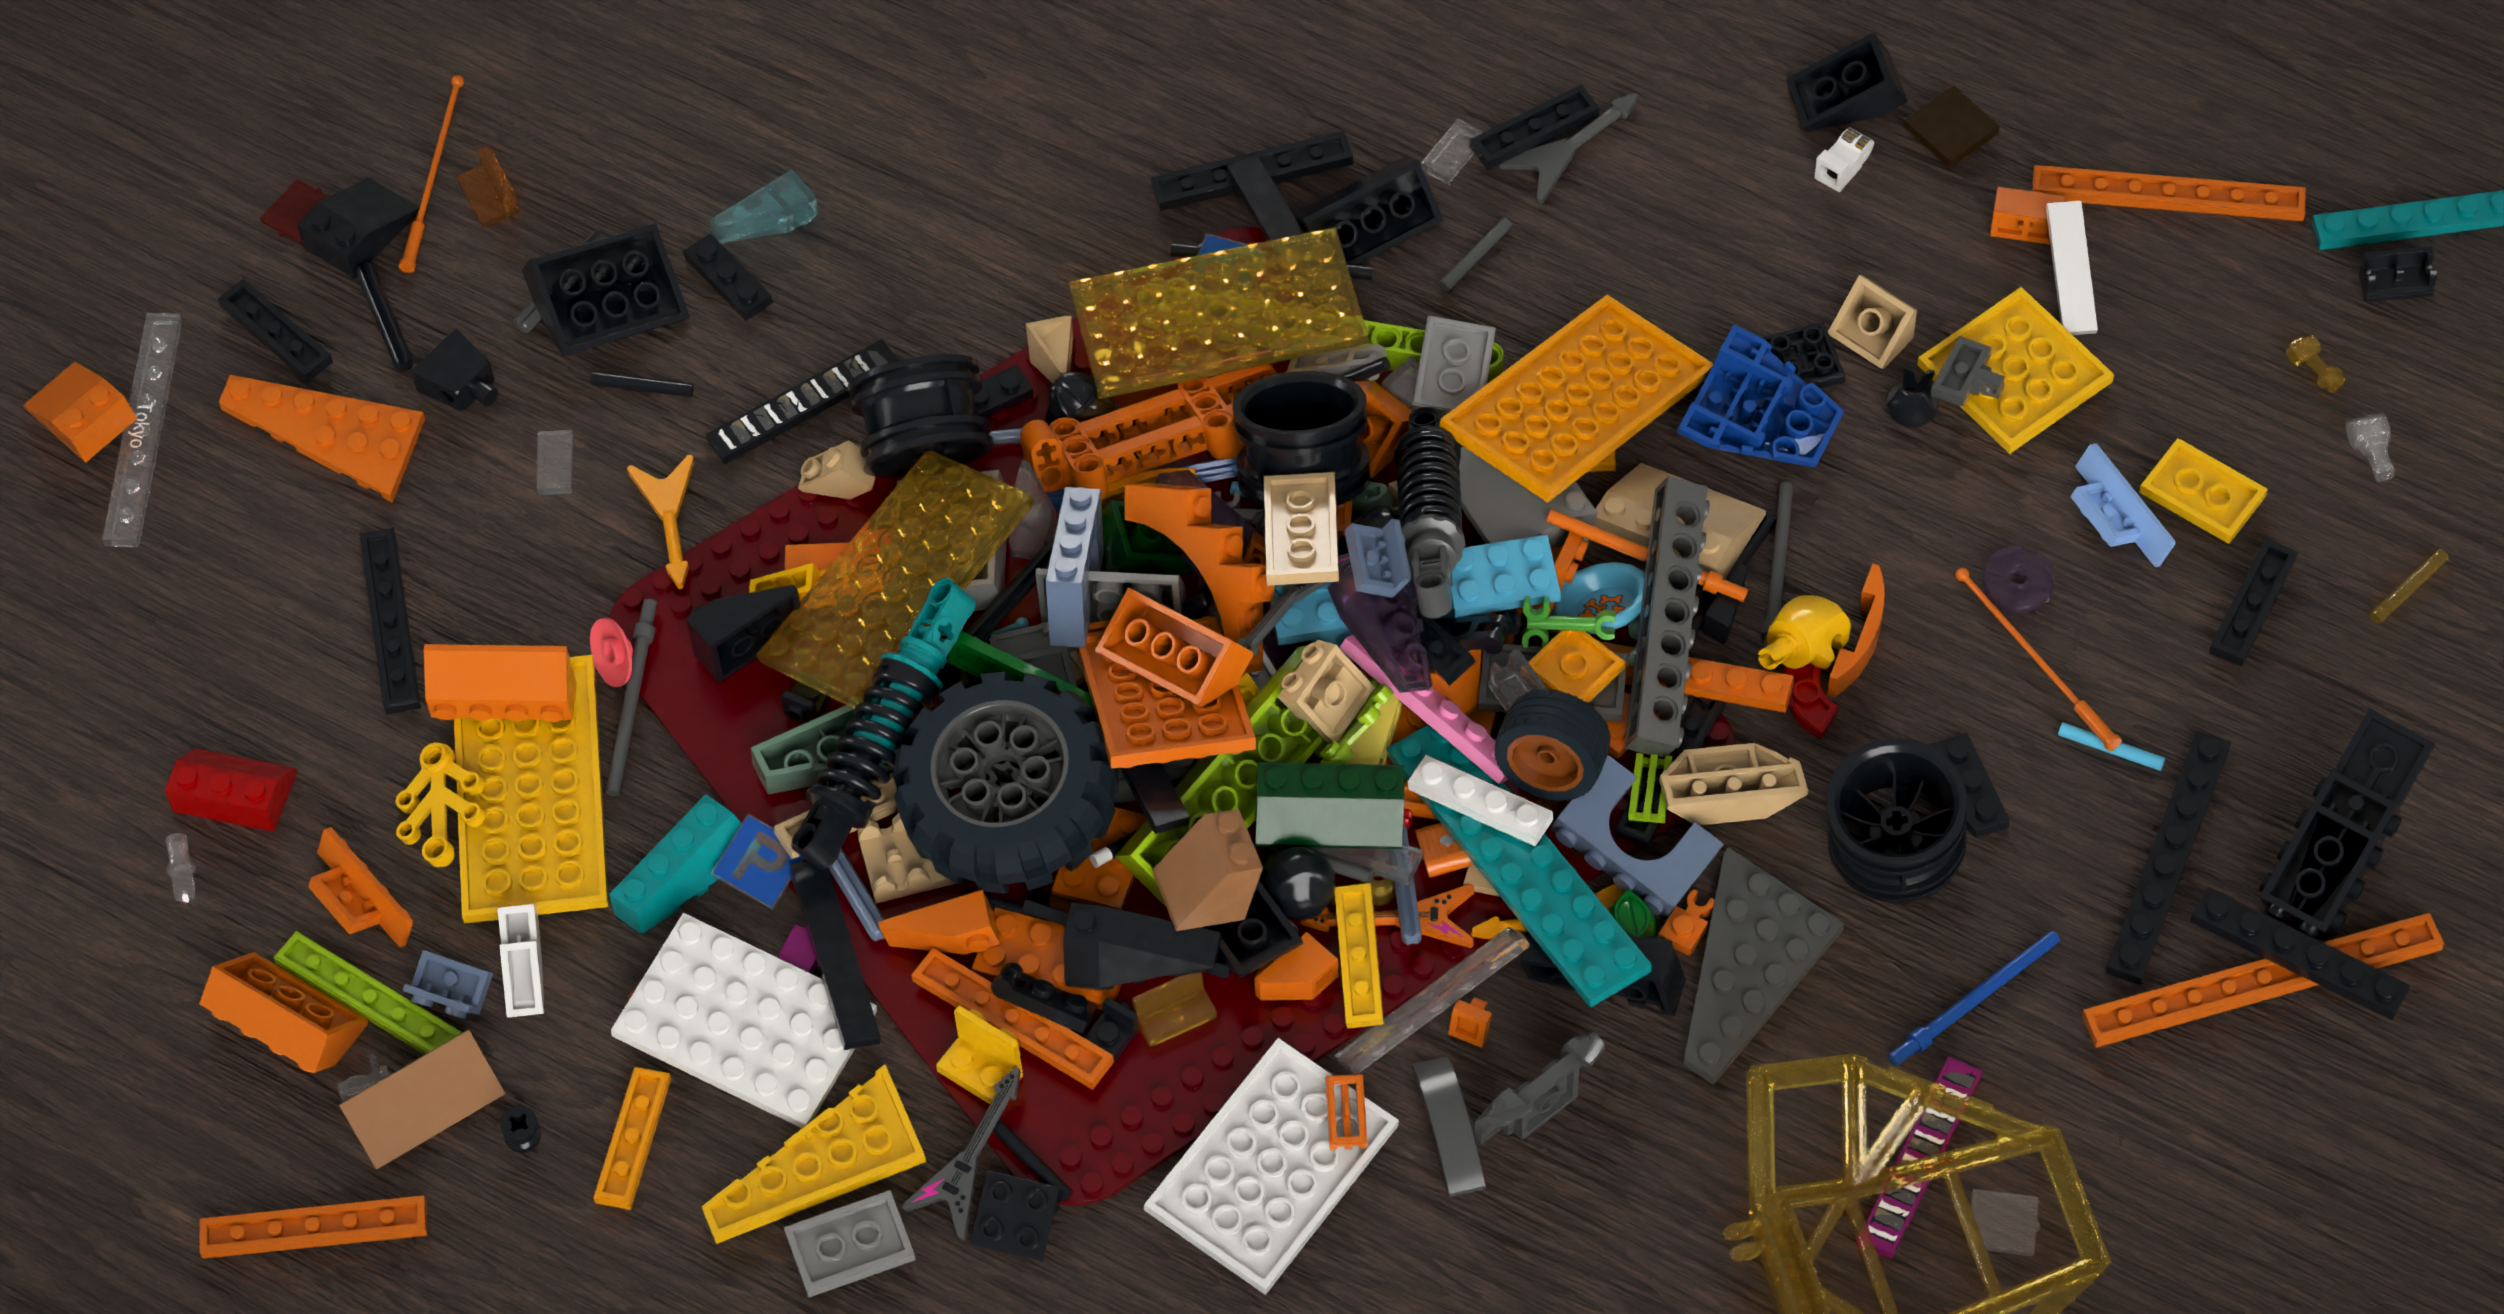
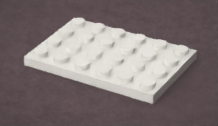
M685 913L681 915L611 1029L612 1037L799 1128H803L814 1119L855 1048L843 1049L821 978ZM871 1003V1007L875 1016L877 1012V1005Z
M1279 1038L1144 1204V1211L1265 1295L1399 1124L1397 1118L1364 1097L1367 1149L1352 1146V1149L1337 1147V1150H1330L1325 1078L1326 1076H1332V1074ZM1335 1084L1337 1137H1344L1341 1085ZM1348 1086L1352 1136H1359L1356 1091Z

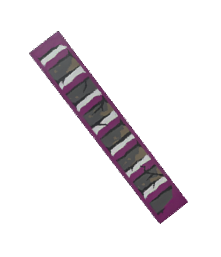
M1948 1056L1858 1238V1245L1893 1259L1982 1078V1070Z

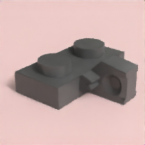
M1959 336L1931 387V395L1962 407L1971 393L1979 395L1981 392L1983 395L1998 399L2004 389L2005 377L1991 372V368L1986 366L1991 357V347Z

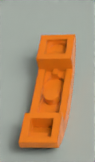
M1872 563L1861 594L1860 610L1869 614L1855 651L1851 652L1840 648L1829 677L1828 696L1836 697L1848 688L1865 669L1876 648L1882 625L1885 597L1883 576L1880 566Z

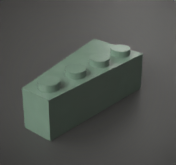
M863 698L751 747L753 767L768 795L813 786L814 782L818 783L819 772L828 768L827 758L831 753L837 752L836 741L841 736L846 735L845 725L851 719H856L854 717V709L858 704L864 703ZM881 763L879 765L886 771L894 770V767H888Z

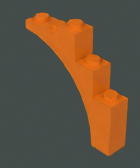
M1158 483L1125 485L1124 520L1145 524L1164 534L1178 545L1196 565L1207 583L1221 617L1224 636L1236 643L1239 638L1246 639L1264 617L1263 602L1274 601L1275 585L1267 586L1266 564L1242 562L1243 527L1211 524V488ZM1263 641L1258 646L1259 653L1251 658L1244 673L1263 671Z

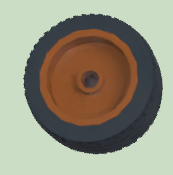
M1535 690L1517 698L1506 713L1497 735L1494 755L1503 775L1524 792L1526 791L1528 794L1541 797L1542 799L1568 801L1585 795L1596 783L1608 756L1611 735L1602 715L1584 700L1558 690Z

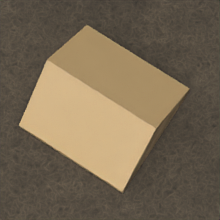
M1859 275L1828 330V334L1879 368L1885 369L1914 338L1917 310L1870 279Z

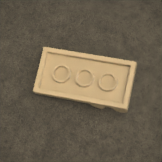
M1335 472L1264 476L1267 586L1339 582Z
M993 809L988 822H999V813H996L995 809ZM899 813L892 819V825L888 828L880 829L878 823L868 820L869 823L865 829H858L859 845L875 904L956 884L937 873L932 861L920 857L907 836Z

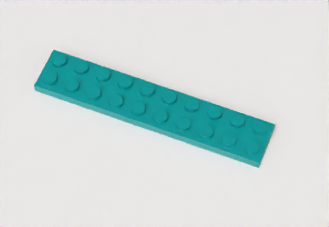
M1430 725L1421 728L1387 748V756L1394 765H1404V777L1407 781L1425 755L1510 792L1504 783L1498 784ZM1419 795L1589 1008L1652 972L1649 960L1545 833L1537 845L1533 846Z

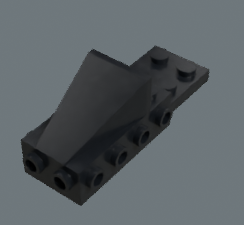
M2369 709L2336 768L2332 769L2328 778L2322 777L2313 792V796L2316 799L2309 810L2305 808L2295 824V828L2298 830L2292 841L2286 840L2277 855V860L2280 862L2273 873L2268 872L2264 877L2258 890L2261 892L2260 899L2262 903L2266 905L2264 911L2281 921L2288 917L2298 922L2297 929L2314 939H2317L2319 934L2328 939L2332 931L2338 933L2348 916L2347 913L2343 912L2350 899L2356 901L2365 887L2366 882L2362 880L2364 874L2370 868L2373 870L2376 868L2384 853L2382 845L2386 836L2392 838L2398 830L2402 818L2398 816L2400 807L2434 750L2435 743Z

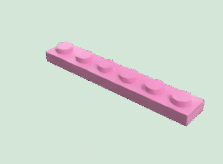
M1362 630L1345 638L1340 646L1341 651L1380 684L1386 683L1394 692L1393 695L1494 781L1501 784L1508 780L1500 771L1495 760L1494 749L1496 741L1487 734L1483 726L1469 719L1461 712L1456 703L1443 697L1434 689L1430 681L1417 675L1407 666L1404 659L1391 653L1375 635Z

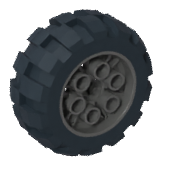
M1006 671L981 674V684L965 689L960 681L939 693L937 697L940 705L933 712L924 707L908 727L906 735L909 745H901L896 753L893 779L896 783L897 791L894 799L908 838L920 857L932 861L937 873L958 885H966L968 880L974 881L978 890H983L984 892L1009 893V884L1025 882L1028 891L1053 883L1054 880L1051 873L1064 865L1072 872L1093 853L1091 841L1094 837L1101 839L1106 835L1116 812L1113 798L1119 791L1117 768L1111 769L1101 726L1095 719L1093 709L1074 691L1065 690L1061 693L1058 690L1056 681L1030 673H1025L1023 682L1012 681L1009 672ZM1021 743L1031 745L1027 748L1018 747ZM1052 753L1056 758L1046 760L1044 756ZM1005 760L1004 764L997 763L999 761ZM968 763L974 764L970 769L962 771ZM1039 771L1046 772L1041 778L1035 779ZM962 788V792L951 797L953 789ZM1033 794L1047 801L1038 807L1033 801ZM975 796L981 798L982 800L971 801V798ZM1013 802L1016 805L1009 806L1008 804ZM993 809H995L996 813H999V822L997 823L988 822Z

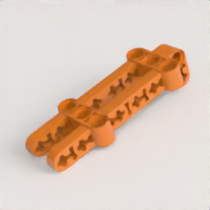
M1260 361L1209 379L1203 374L1192 373L1183 376L1178 381L1177 390L1080 423L1071 417L1059 418L1053 421L1050 426L1043 420H1032L1020 432L1025 465L1038 487L1044 492H1053L1072 485L1074 488L1101 489V497H1103L1108 492V484L1190 455L1205 450L1214 455L1229 454L1238 445V438L1234 431V398L1246 387L1244 381L1248 380L1246 384L1249 385L1260 380L1261 376L1265 378L1276 375L1277 372L1268 362ZM1233 386L1231 388L1232 392L1227 394L1229 392V387ZM1169 408L1167 411L1168 414L1163 416L1165 414V409ZM1137 419L1135 422L1136 425L1131 427L1133 425V420ZM1118 424H1120V425L1118 426L1119 429H1120V432H1119L1118 429L1116 428V425H1118ZM1103 430H1105L1104 433H1103L1104 436L1101 437V438H1098V437H1100V435H1101L1100 432L1103 431ZM1187 435L1186 441L1183 442V436ZM1155 446L1154 452L1149 454L1151 452V447ZM1123 457L1121 459V464L1117 465L1119 462L1118 459Z

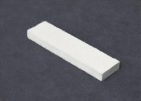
M2082 202L2047 203L2046 213L2060 324L2072 335L2096 334L2098 327Z

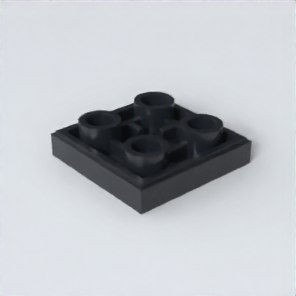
M1824 322L1761 337L1773 346L1771 352L1784 364L1789 361L1796 367L1795 374L1806 384L1813 382L1821 389L1845 383V373Z

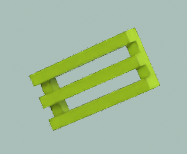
M1636 753L1634 775L1637 778L1632 784L1628 813L1630 821L1665 824L1667 806L1662 788L1658 814L1651 813L1657 768L1663 769V772L1667 770L1673 762V756L1665 755V759H1658L1657 754H1651L1650 758H1646L1644 753ZM1643 767L1649 768L1642 813L1637 812Z

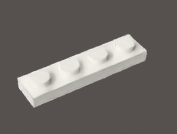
M1425 755L1408 780V790L1533 846L1537 845L1553 821V811Z

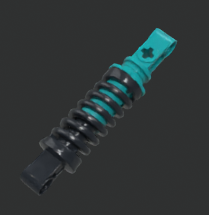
M950 578L939 580L931 588L928 598L913 621L910 631L900 641L898 653L882 655L877 672L872 677L874 686L868 687L864 691V703L858 704L854 709V717L856 719H851L845 725L846 735L841 736L836 741L837 752L831 753L827 758L828 768L819 772L818 783L814 782L813 786L805 794L812 807L801 827L793 836L791 847L797 854L819 870L829 868L836 861L852 827L858 829L866 828L869 823L868 819L876 804L869 800L864 802L861 798L863 796L870 800H878L882 795L880 789L870 781L873 780L881 784H886L890 781L891 776L889 772L879 766L880 763L888 767H894L896 754L893 751L894 749L898 750L901 745H909L907 739L902 735L903 733L906 734V730L913 722L911 718L917 717L919 712L925 707L920 702L930 706L938 692H941L943 688V683L936 674L947 663L946 657L956 643L958 635L976 606L975 599Z

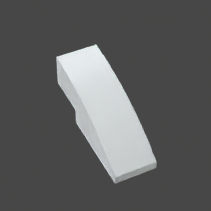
M537 904L497 908L507 1018L544 1014L543 971Z

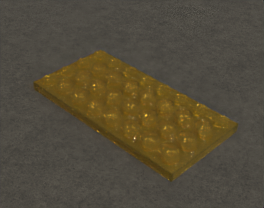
M1336 227L1069 282L1070 293L1098 399L1368 343L1367 330Z
M925 451L801 600V606L791 612L756 654L762 664L848 706L855 708L858 704L864 703L863 693L868 687L874 686L872 677L877 672L882 655L898 653L900 641L910 631L913 621L920 613L934 584L943 578H950L965 590L1034 506L1035 502L1032 496L934 451Z

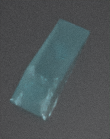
M791 169L709 221L712 236L722 244L790 232L801 225L809 223L818 215L815 194Z

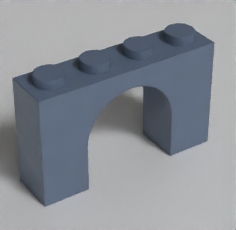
M1065 487L1046 577L1050 646H1086L1090 626L1089 571H1101L1104 556L1101 489Z
M1608 755L1601 774L1592 789L1585 795L1572 799L1558 816L1550 830L1555 833L1557 840L1564 846L1573 847L1584 855L1585 861L1596 870L1602 869L1611 876L1618 888L1624 892L1631 890L1646 903L1653 914H1660L1666 919L1724 844L1694 822L1674 849L1662 858L1640 860L1624 853L1611 836L1609 818L1612 810L1628 792L1637 777Z

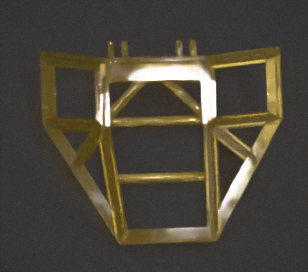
M1855 1053L1754 1065L1746 1073L1750 1216L1749 1221L1732 1223L1725 1227L1723 1233L1725 1239L1729 1241L1741 1240L1753 1235L1755 1242L1740 1244L1731 1250L1732 1259L1736 1260V1262L1747 1261L1760 1256L1780 1314H1831L1830 1310L1837 1314H1865L1822 1287L1813 1265L1814 1260L1844 1210L1847 1213L1882 1314H1899L1858 1199L1943 1177L1988 1296L1947 1314H2010L2037 1302L2040 1303L2029 1314H2060L2112 1263L2061 1129L2044 1123L2040 1127L1994 1110V1105L1971 1096L1964 1099L1945 1092L1946 1087L1890 1066L1886 1070L1869 1064L1866 1057ZM1842 1082L1843 1178L1776 1187L1774 1091ZM1866 1085L1905 1099L1869 1150L1867 1142ZM1927 1107L1997 1133L1994 1139L1884 1168ZM2040 1151L2080 1258L2002 1291L1958 1173ZM1830 1203L1806 1244L1794 1208Z

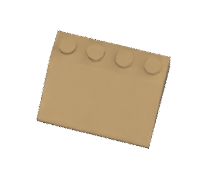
M1640 463L1606 492L1595 509L1597 516L1593 526L1648 548L1655 489L1668 476L1681 480L1685 479ZM1707 488L1706 500H1709L1710 508L1708 516L1703 523L1702 532L1706 533V542L1700 553L1699 564L1702 565L1703 571L1708 573L1710 570L1722 574V579H1725L1765 517L1766 510ZM1677 517L1678 521L1685 525L1684 521ZM1673 548L1675 554L1682 557L1679 551Z

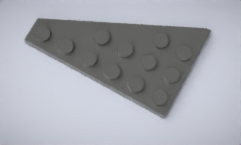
M1729 847L1723 855L1683 1063L1685 1067L1712 1085L1717 1082L1844 929L1842 921Z

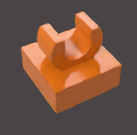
M1476 997L1473 998L1470 1004L1458 1000L1452 1010L1448 1035L1482 1048L1488 1038L1492 1013L1485 1010L1488 1002Z

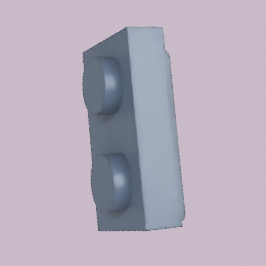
M1391 519L1382 529L1351 523L1344 532L1356 591L1393 598L1411 579V567L1408 564L1405 538L1402 534L1400 520Z
M423 950L412 984H404L402 991L413 994L411 1001L433 1007L434 1002L446 1005L445 1013L465 1019L467 1013L480 1015L493 973Z

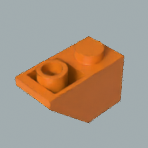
M1306 932L1301 936L1303 945L1277 958L1272 963L1262 966L1258 970L1254 978L1255 996L1260 1000H1313L1339 977L1338 959Z

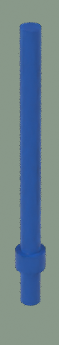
M2050 930L1925 1027L1918 1026L1909 1033L1907 1040L1887 1055L1891 1064L1897 1067L1915 1052L1921 1053L1933 1044L1932 1039L2060 942L2058 934Z

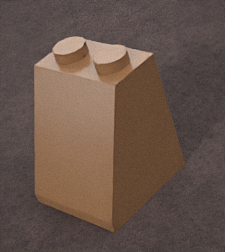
M1239 809L1204 814L1154 867L1152 873L1175 930L1181 931L1245 920L1263 866Z

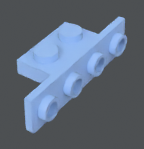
M2097 443L2090 444L2075 466L2089 485L2076 487L2070 497L2110 547L2135 542L2154 567L2161 566L2174 547L2175 540Z

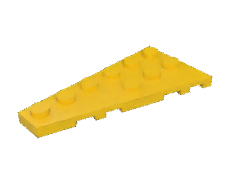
M886 1064L875 1071L876 1075L861 1086L859 1084L848 1092L849 1096L837 1106L826 1109L786 1140L784 1147L771 1157L767 1155L759 1161L757 1168L743 1179H736L701 1206L716 1244L926 1162L925 1154Z

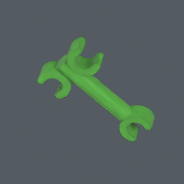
M1525 596L1523 600V612L1527 617V627L1522 632V645L1524 648H1528L1529 638L1533 635H1538L1542 638L1543 648L1549 642L1548 630L1594 631L1601 639L1612 640L1615 638L1614 628L1602 626L1607 621L1615 622L1616 612L1613 610H1603L1596 617L1549 616V597H1544L1543 607L1540 609H1533L1530 606V596Z

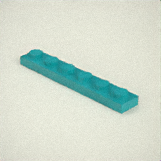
M2504 190L2313 215L2311 224L2319 250L2504 226Z

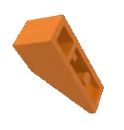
M983 890L878 922L883 936L891 947L927 951L935 948L940 952L966 955L972 952H982L989 947L1000 944L993 910Z

